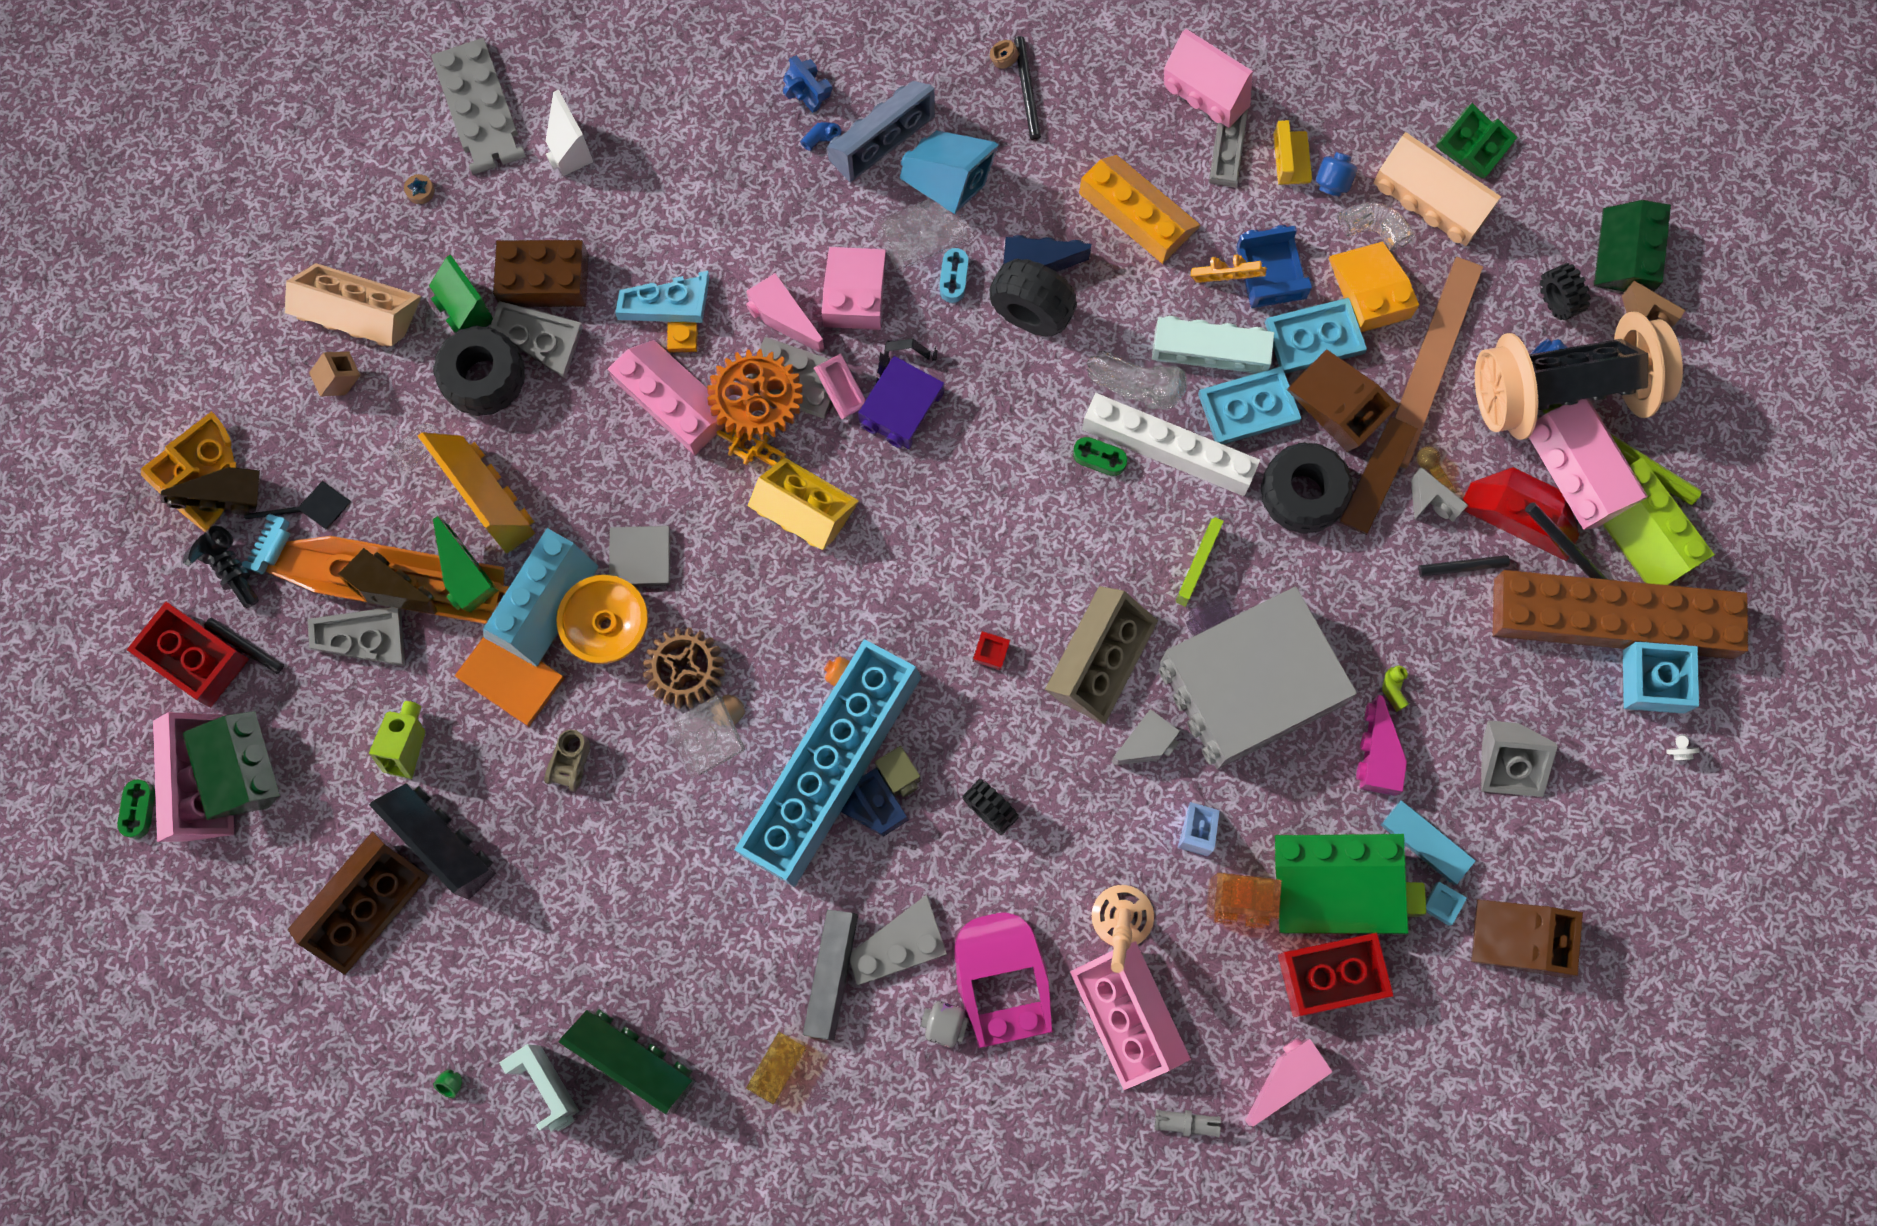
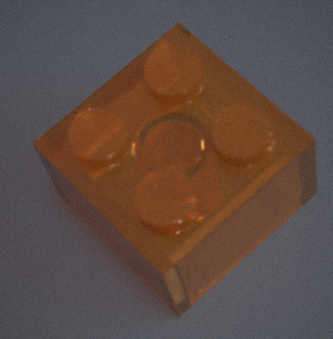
M1217 872L1209 879L1206 917H1214V923L1232 925L1233 922L1239 920L1245 921V927L1263 929L1264 926H1269V923L1279 919L1281 880Z

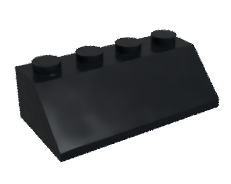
M405 783L373 800L369 806L453 894L469 900L496 874L490 867L494 863L491 858L482 850L477 853L470 846L473 840L461 828L457 831L453 829L449 824L452 818L441 807L435 810L429 804L432 797L421 786L414 788Z

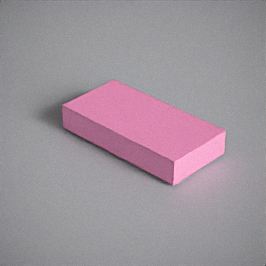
M841 354L814 367L841 420L861 409L866 400Z

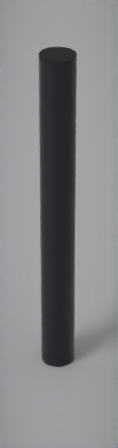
M1018 36L1014 39V44L1019 52L1017 63L1029 135L1031 140L1040 139L1041 133L1025 38Z
M1530 503L1526 507L1525 511L1589 578L1607 579L1536 503Z

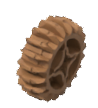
M688 627L685 635H682L680 628H675L674 637H671L668 632L663 633L666 639L663 643L658 639H654L657 650L647 649V654L653 659L643 661V665L649 668V670L643 672V676L645 679H651L646 685L649 690L656 689L653 694L656 699L664 696L663 703L669 706L675 699V707L681 709L683 700H686L687 706L693 708V699L697 698L702 705L705 703V699L702 696L704 693L714 697L715 693L710 688L712 685L721 687V681L715 678V676H725L724 669L719 668V666L725 664V660L723 657H717L722 651L719 646L712 647L715 642L712 637L704 640L705 634L703 631L700 630L694 636L692 628ZM690 646L689 648L686 647L680 655L669 654L676 648ZM698 650H701L707 656L708 669L706 673L696 666ZM688 662L689 667L693 671L683 670L682 672H680L678 667L675 665L685 666ZM662 663L672 669L670 677L672 682L669 687L661 679ZM690 680L700 682L690 689L679 690Z

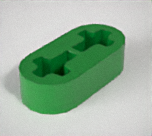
M1090 437L1080 438L1074 445V460L1084 467L1110 476L1120 475L1126 468L1127 455L1118 447ZM1090 446V452L1093 454H1088L1087 458L1083 457L1082 451L1079 449ZM1117 456L1118 462L1121 465L1116 464L1114 468L1110 467V461L1107 459Z
M135 779L128 782L123 789L117 821V828L123 836L139 839L149 832L156 796L155 789L149 782ZM140 789L145 791L144 796L139 798L133 797L134 791L137 792ZM134 820L140 821L139 827H134V829L128 827L129 822Z

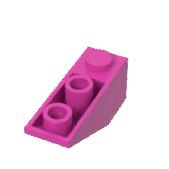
M1378 695L1372 700V703H1367L1364 720L1369 721L1367 733L1364 732L1361 738L1360 750L1365 751L1363 762L1358 764L1356 780H1360L1359 789L1397 796L1403 792L1407 760L1383 696Z

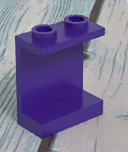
M893 356L858 412L859 422L862 423L861 427L871 434L878 432L887 437L886 440L894 447L901 448L904 446L910 449L912 437L934 401L939 402L942 398L944 382Z

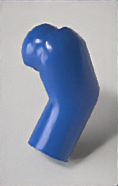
M817 123L801 139L800 143L805 149L811 151L818 142H831L834 137L841 135V127L835 123Z

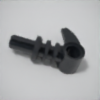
M211 526L187 549L183 557V564L190 566L197 559L205 564H210L212 570L216 571V576L222 579L220 585L224 590L232 589L244 608L254 606L259 602V599L247 582L250 572L247 568L241 567L242 563L239 559H235L237 555L234 551H227L233 544L232 535L221 526Z

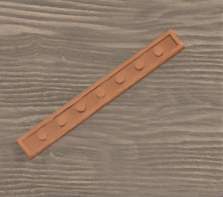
M1457 256L1451 266L1394 418L1418 428L1400 467L1405 469L1410 464L1483 266Z

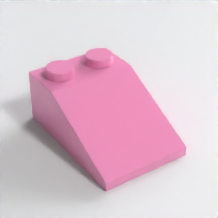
M829 247L822 301L824 327L881 330L886 249Z

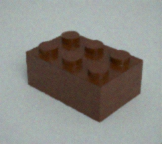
M496 240L493 294L498 303L501 301L520 307H586L589 254L583 240Z

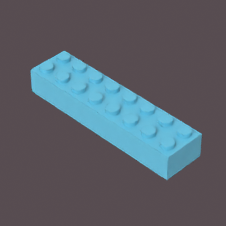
M865 639L863 640L734 849L736 852L791 886L795 887L922 678L916 666Z

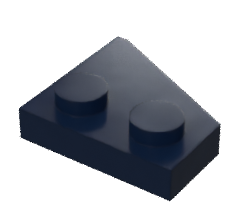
M877 768L861 777L841 810V813L883 837L909 821V818Z

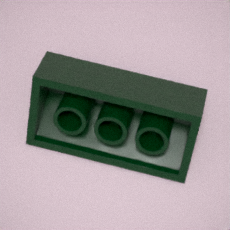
M599 1008L596 1013L586 1010L558 1041L561 1045L665 1115L676 1113L696 1082L695 1079L690 1077L693 1072L690 1068L679 1061L672 1065L664 1059L666 1053L653 1044H650L648 1048L638 1042L639 1034L626 1026L620 1030L611 1024L614 1018Z

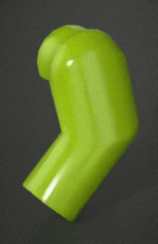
M1401 665L1391 667L1386 672L1382 684V691L1396 712L1409 705L1401 692L1403 681L1408 676L1407 670Z

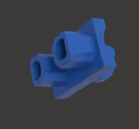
M797 55L790 57V67L783 79L786 83L783 94L788 99L797 97L799 101L803 100L813 113L819 110L823 100L830 97L833 87L827 79L816 81L815 77L818 70L812 59L801 61Z

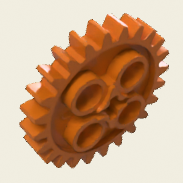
M747 349L746 357L742 358L738 352H735V361L732 362L730 359L725 358V368L716 366L718 375L710 376L712 385L707 386V391L710 395L707 397L708 405L712 406L710 408L711 415L717 416L718 425L726 423L725 429L727 433L735 428L737 438H740L744 432L747 433L749 441L752 440L754 434H758L761 441L764 440L765 432H769L774 438L776 428L785 432V421L793 424V414H800V406L798 404L803 403V395L800 394L803 392L802 384L798 383L799 374H792V364L784 367V357H780L775 361L774 352L772 351L767 357H763L762 349L758 350L756 356H752L751 351ZM751 373L758 375L754 379H749L746 376ZM773 389H779L782 391L780 394L777 395L769 393ZM731 395L741 396L738 400L728 399ZM757 410L765 412L761 416L752 415Z

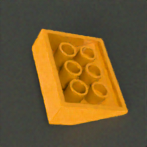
M426 432L418 435L421 442L474 514L506 554L536 534L530 526L534 523V520L525 508L519 511L514 505V502L518 499L508 485L503 489L497 481L502 477L492 464L485 466L481 460L485 455L475 441L469 444L464 436Z

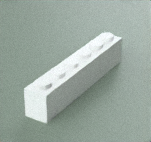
M1095 393L1083 421V431L1242 496H1245L1260 462V459L1098 393Z

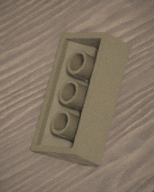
M1099 586L1045 690L1062 704L1105 725L1158 620L1124 590Z

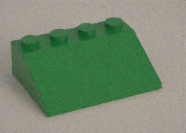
M1404 834L1275 835L1279 933L1408 934Z

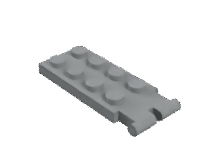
M484 38L432 54L431 57L465 153L470 151L474 162L469 164L472 175L496 168L494 159L500 157L503 165L525 158L526 155L523 147L517 148L513 137L517 136L518 132Z

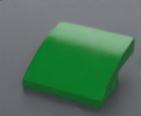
M1471 103L1464 109L1435 146L1461 166L1484 179L1518 137L1499 119L1492 122Z

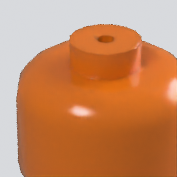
M842 656L836 657L834 661L829 660L824 667V670L827 672L825 675L826 682L836 686L850 661Z

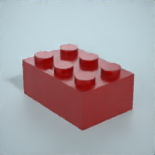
M165 601L126 649L192 698L210 708L249 661V658L167 601Z
M1377 933L1278 954L1293 1018L1394 996Z

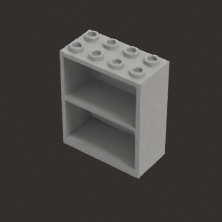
M1296 586L1167 649L1159 663L1161 667L1158 668L1163 682L1166 685L1170 683L1176 693L1173 695L1176 706L1180 711L1185 710L1190 721L1187 722L1190 732L1195 738L1199 737L1204 745L1202 753L1209 765L1214 764L1217 770L1345 706L1357 694Z

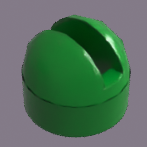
M449 1069L443 1071L437 1077L433 1086L443 1096L455 1098L461 1089L462 1077L458 1072L454 1073L453 1070Z

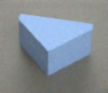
M1190 802L1178 848L1209 856L1215 848L1220 810Z

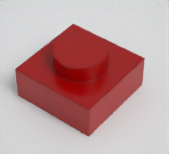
M982 631L972 662L1002 670L1010 640Z

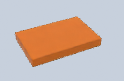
M484 637L454 675L464 684L527 727H530L565 679L561 674L540 661L536 667Z

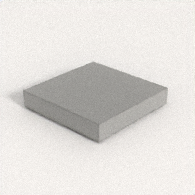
M610 527L609 575L620 577L631 583L634 587L670 586V527Z

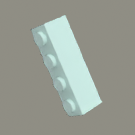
M1175 316L1158 317L1152 360L1260 373L1269 370L1271 365L1274 332L1266 331V329L1261 327L1239 328L1231 323L1216 325L1209 324L1205 320L1185 321Z

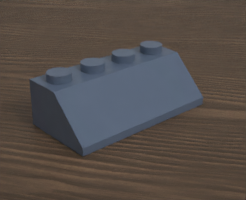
M912 81L907 86L899 87L890 99L884 103L877 104L864 119H858L842 136L838 135L831 140L829 146H827L829 161L851 183L935 117V88L930 84Z

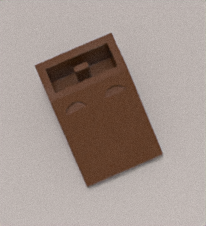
M1327 349L1286 389L1346 452L1359 447L1399 406L1377 383Z
M1478 899L1471 962L1560 978L1578 976L1583 912L1549 906Z

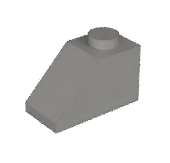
M1150 709L1115 754L1111 762L1115 765L1157 761L1163 754L1169 757L1180 743L1175 739L1180 731Z

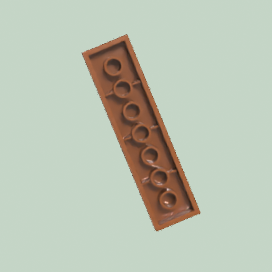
M1503 570L1494 578L1492 637L1625 649L1635 642L1698 646V656L1735 659L1748 652V598L1745 592Z

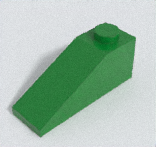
M437 516L433 519L443 582L450 593L447 595V598L457 610L462 608L471 613L499 590L447 521Z

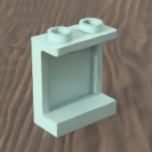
M527 1044L499 1062L505 1074H521L527 1070L551 1110L550 1116L536 1124L539 1131H561L575 1121L572 1116L578 1113L579 1109L540 1045Z

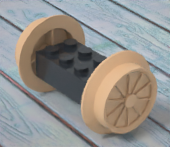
M1635 311L1626 313L1620 319L1614 340L1529 354L1518 336L1513 333H1507L1499 338L1495 348L1482 350L1477 357L1475 365L1476 397L1486 425L1493 432L1508 430L1513 437L1519 440L1527 439L1533 433L1538 410H1545L1550 407L1549 405L1559 403L1562 405L1577 404L1578 400L1587 398L1602 400L1607 398V395L1615 393L1622 395L1628 408L1640 418L1651 417L1658 411L1661 403L1673 401L1677 397L1683 378L1681 350L1672 328L1661 319L1649 321L1643 314Z

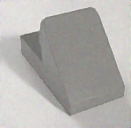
M1422 467L1411 479L1415 519L1429 504H1432L1435 512L1444 519L1449 518L1453 522L1468 506Z

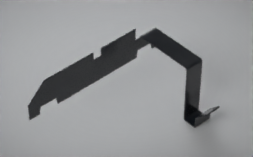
M915 339L886 341L884 354L880 352L877 370V373L880 374L879 378L890 362V351L912 348L927 360H930L931 351ZM936 346L933 351L932 361L937 360L938 350H936Z

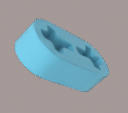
M952 248L943 257L940 295L942 299L949 303L960 301L965 294L968 255L962 249ZM956 257L959 258L960 262L957 272L952 271V262ZM951 279L956 280L957 289H955L953 294L949 293L948 289Z

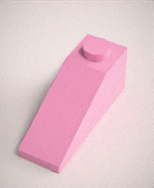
M776 273L746 291L749 301L746 303V306L754 318L759 316L765 325L819 353L825 350L823 338Z
M1299 1037L1283 1047L1285 1053L1278 1057L1245 1119L1248 1126L1254 1127L1332 1073V1070L1311 1039H1305L1301 1042Z

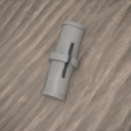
M1156 1109L1154 1130L1182 1132L1183 1136L1190 1137V1134L1220 1137L1221 1116L1192 1114L1190 1110H1185V1113Z

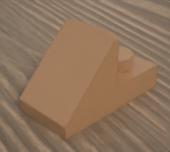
M1633 281L1622 295L1626 313L1635 311L1651 320L1661 319L1668 323L1671 328L1680 320L1685 312L1681 307L1636 281Z

